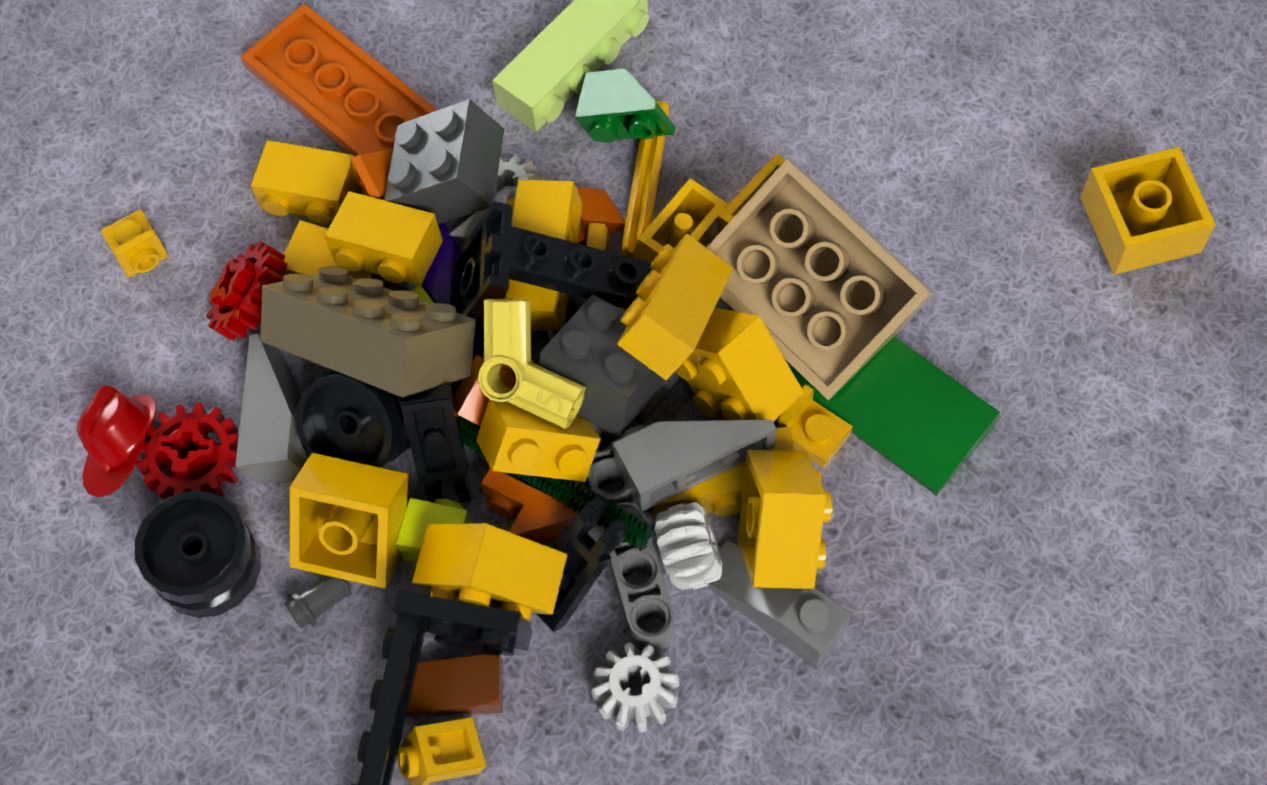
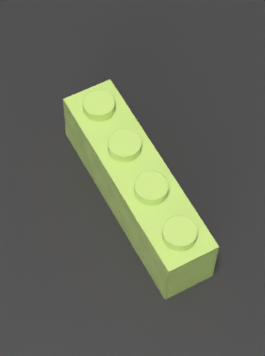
M573 0L492 80L496 104L535 132L546 122L551 123L556 120L561 114L564 104L575 93H581L586 72H595L603 64H611L618 56L621 46L631 36L636 37L643 32L649 21L648 0Z

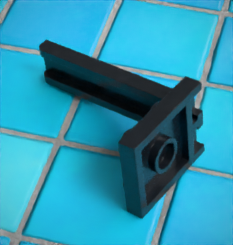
M493 201L452 261L450 305L456 308V313L476 320L475 333L478 329H484V300L505 298L509 289V279L589 299L593 294L614 306L628 309L638 297L635 294L637 289L653 270L650 268L652 263L511 226L512 205Z
M397 591L393 611L398 615L395 629L389 628L384 637L382 658L386 659L387 663L383 680L377 679L372 688L370 710L375 711L371 731H364L360 739L357 760L363 763L358 784L353 783L352 785H391L425 633L428 632L435 635L434 641L442 644L464 647L465 639L483 643V650L487 652L513 656L515 648L528 651L532 636V630L521 612L406 591Z

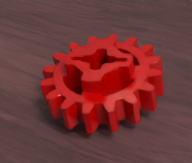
M259 241L256 246L250 244L245 255L239 253L236 259L232 258L223 267V273L218 283L210 293L209 304L213 307L206 314V318L210 320L208 327L231 341H234L236 337L244 338L248 327L252 330L256 329L257 324H261L262 286L283 281L284 276L281 274L287 268V263L283 261L285 255L270 245Z
M199 402L195 404L191 413H187L182 404L176 405V416L169 418L163 412L158 414L162 424L158 428L151 426L147 433L150 441L143 443L140 452L144 458L136 462L137 468L145 476L142 480L150 491L156 490V494L162 501L177 493L198 490L208 493L213 492L223 497L224 492L220 485L224 481L236 484L238 478L232 471V468L236 465L239 434H236L239 430L231 418L225 420L223 413L217 407L207 414L203 404ZM209 431L220 438L221 445H217L214 440H210L208 436ZM161 464L171 469V472L174 474L173 479L163 473Z

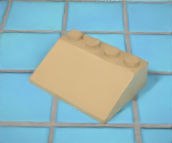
M788 159L784 161L706 247L733 267V271L720 297L734 311L759 315L784 359L827 400H830L935 294L930 287L799 165Z

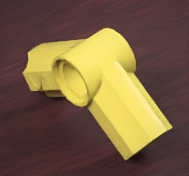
M516 298L484 300V364L480 368L478 375L481 391L492 401H507L565 429L569 428L579 413L585 398L586 387L533 363L531 359V300ZM503 364L510 366L515 372L516 384L513 389L505 386L500 379L499 373Z

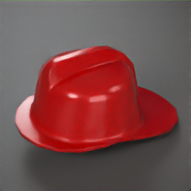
M103 385L98 388L89 405L80 415L76 432L83 447L88 452L82 476L83 486L89 495L98 498L108 496L119 489L130 476L138 460L146 435L157 414V403L153 397L144 394L130 397L111 386Z

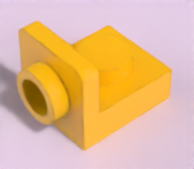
M141 209L100 230L128 278L137 273H145L154 269L159 261L169 257L158 235Z
M805 384L802 388L804 394L777 418V428L790 426L795 450L807 452L811 461L825 469L852 433L853 426L813 401L814 389Z
M473 717L414 727L402 742L398 751V765L403 778L408 779L410 785H430L431 782L480 774L486 767Z

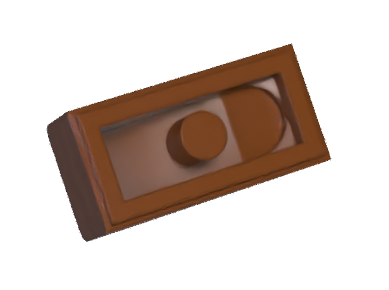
M500 654L473 655L418 663L407 716L503 713V661Z

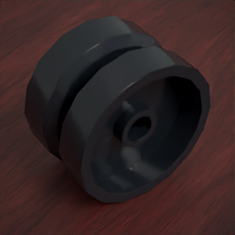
M337 371L323 375L303 391L296 406V430L303 449L309 457L312 453L382 468L410 448L401 410V397Z
M200 490L177 493L158 503L142 520L135 537V561L143 578L155 589L156 593L165 603L180 614L203 618L219 616L238 606L254 589L261 570L260 548L246 523H244L237 509L220 495Z

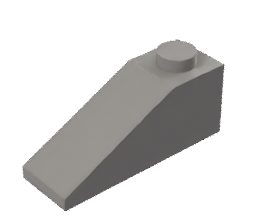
M253 334L249 336L235 467L259 484L294 480L309 458V455L302 447L296 430V406L301 396L283 354L275 347L260 342L259 334Z
M772 420L658 421L647 427L639 425L625 431L618 438V441L613 443L614 462L639 509L643 512L746 462L747 450L773 449L775 446L776 426Z
M726 540L719 551L723 563L721 578L709 583V586L706 587L817 670L847 632L851 613L816 587L815 589L754 588L739 546Z

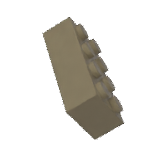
M337 266L322 267L319 269V273L313 275H285L281 282L262 286L260 342L400 397L471 376L476 320L456 313L454 306L442 303L430 304L421 301L417 293L393 291L384 288L383 282L371 278L359 279L348 275L349 271L347 269Z

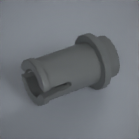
M324 576L298 595L295 591L290 593L292 599L284 605L301 629L309 623L313 627L317 624L315 620L317 617L346 596H350L352 592L344 579Z

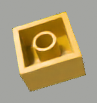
M1180 147L1091 168L1080 196L1113 275L1199 254L1204 249L1216 226Z
M714 308L695 350L675 371L688 382L695 394L693 397L695 405L709 418L715 417L722 420H772L774 422L804 394L759 315L721 308Z
M747 450L737 542L752 586L754 588L815 589L817 569H824L826 562L825 540L821 538L823 523L830 522L832 516L831 493L825 492L822 486L821 472L814 469L805 451Z
M312 453L289 487L290 567L386 589L402 560L396 541L407 509L408 474Z
M486 523L427 524L412 584L431 590L429 596L521 612L523 618L526 621H530L532 613L553 615L567 554Z

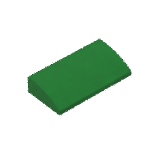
M893 337L830 400H827L793 366L791 368L801 388L807 384L814 389L813 401L852 425V434L936 496L993 430L1000 414L994 407L896 337Z

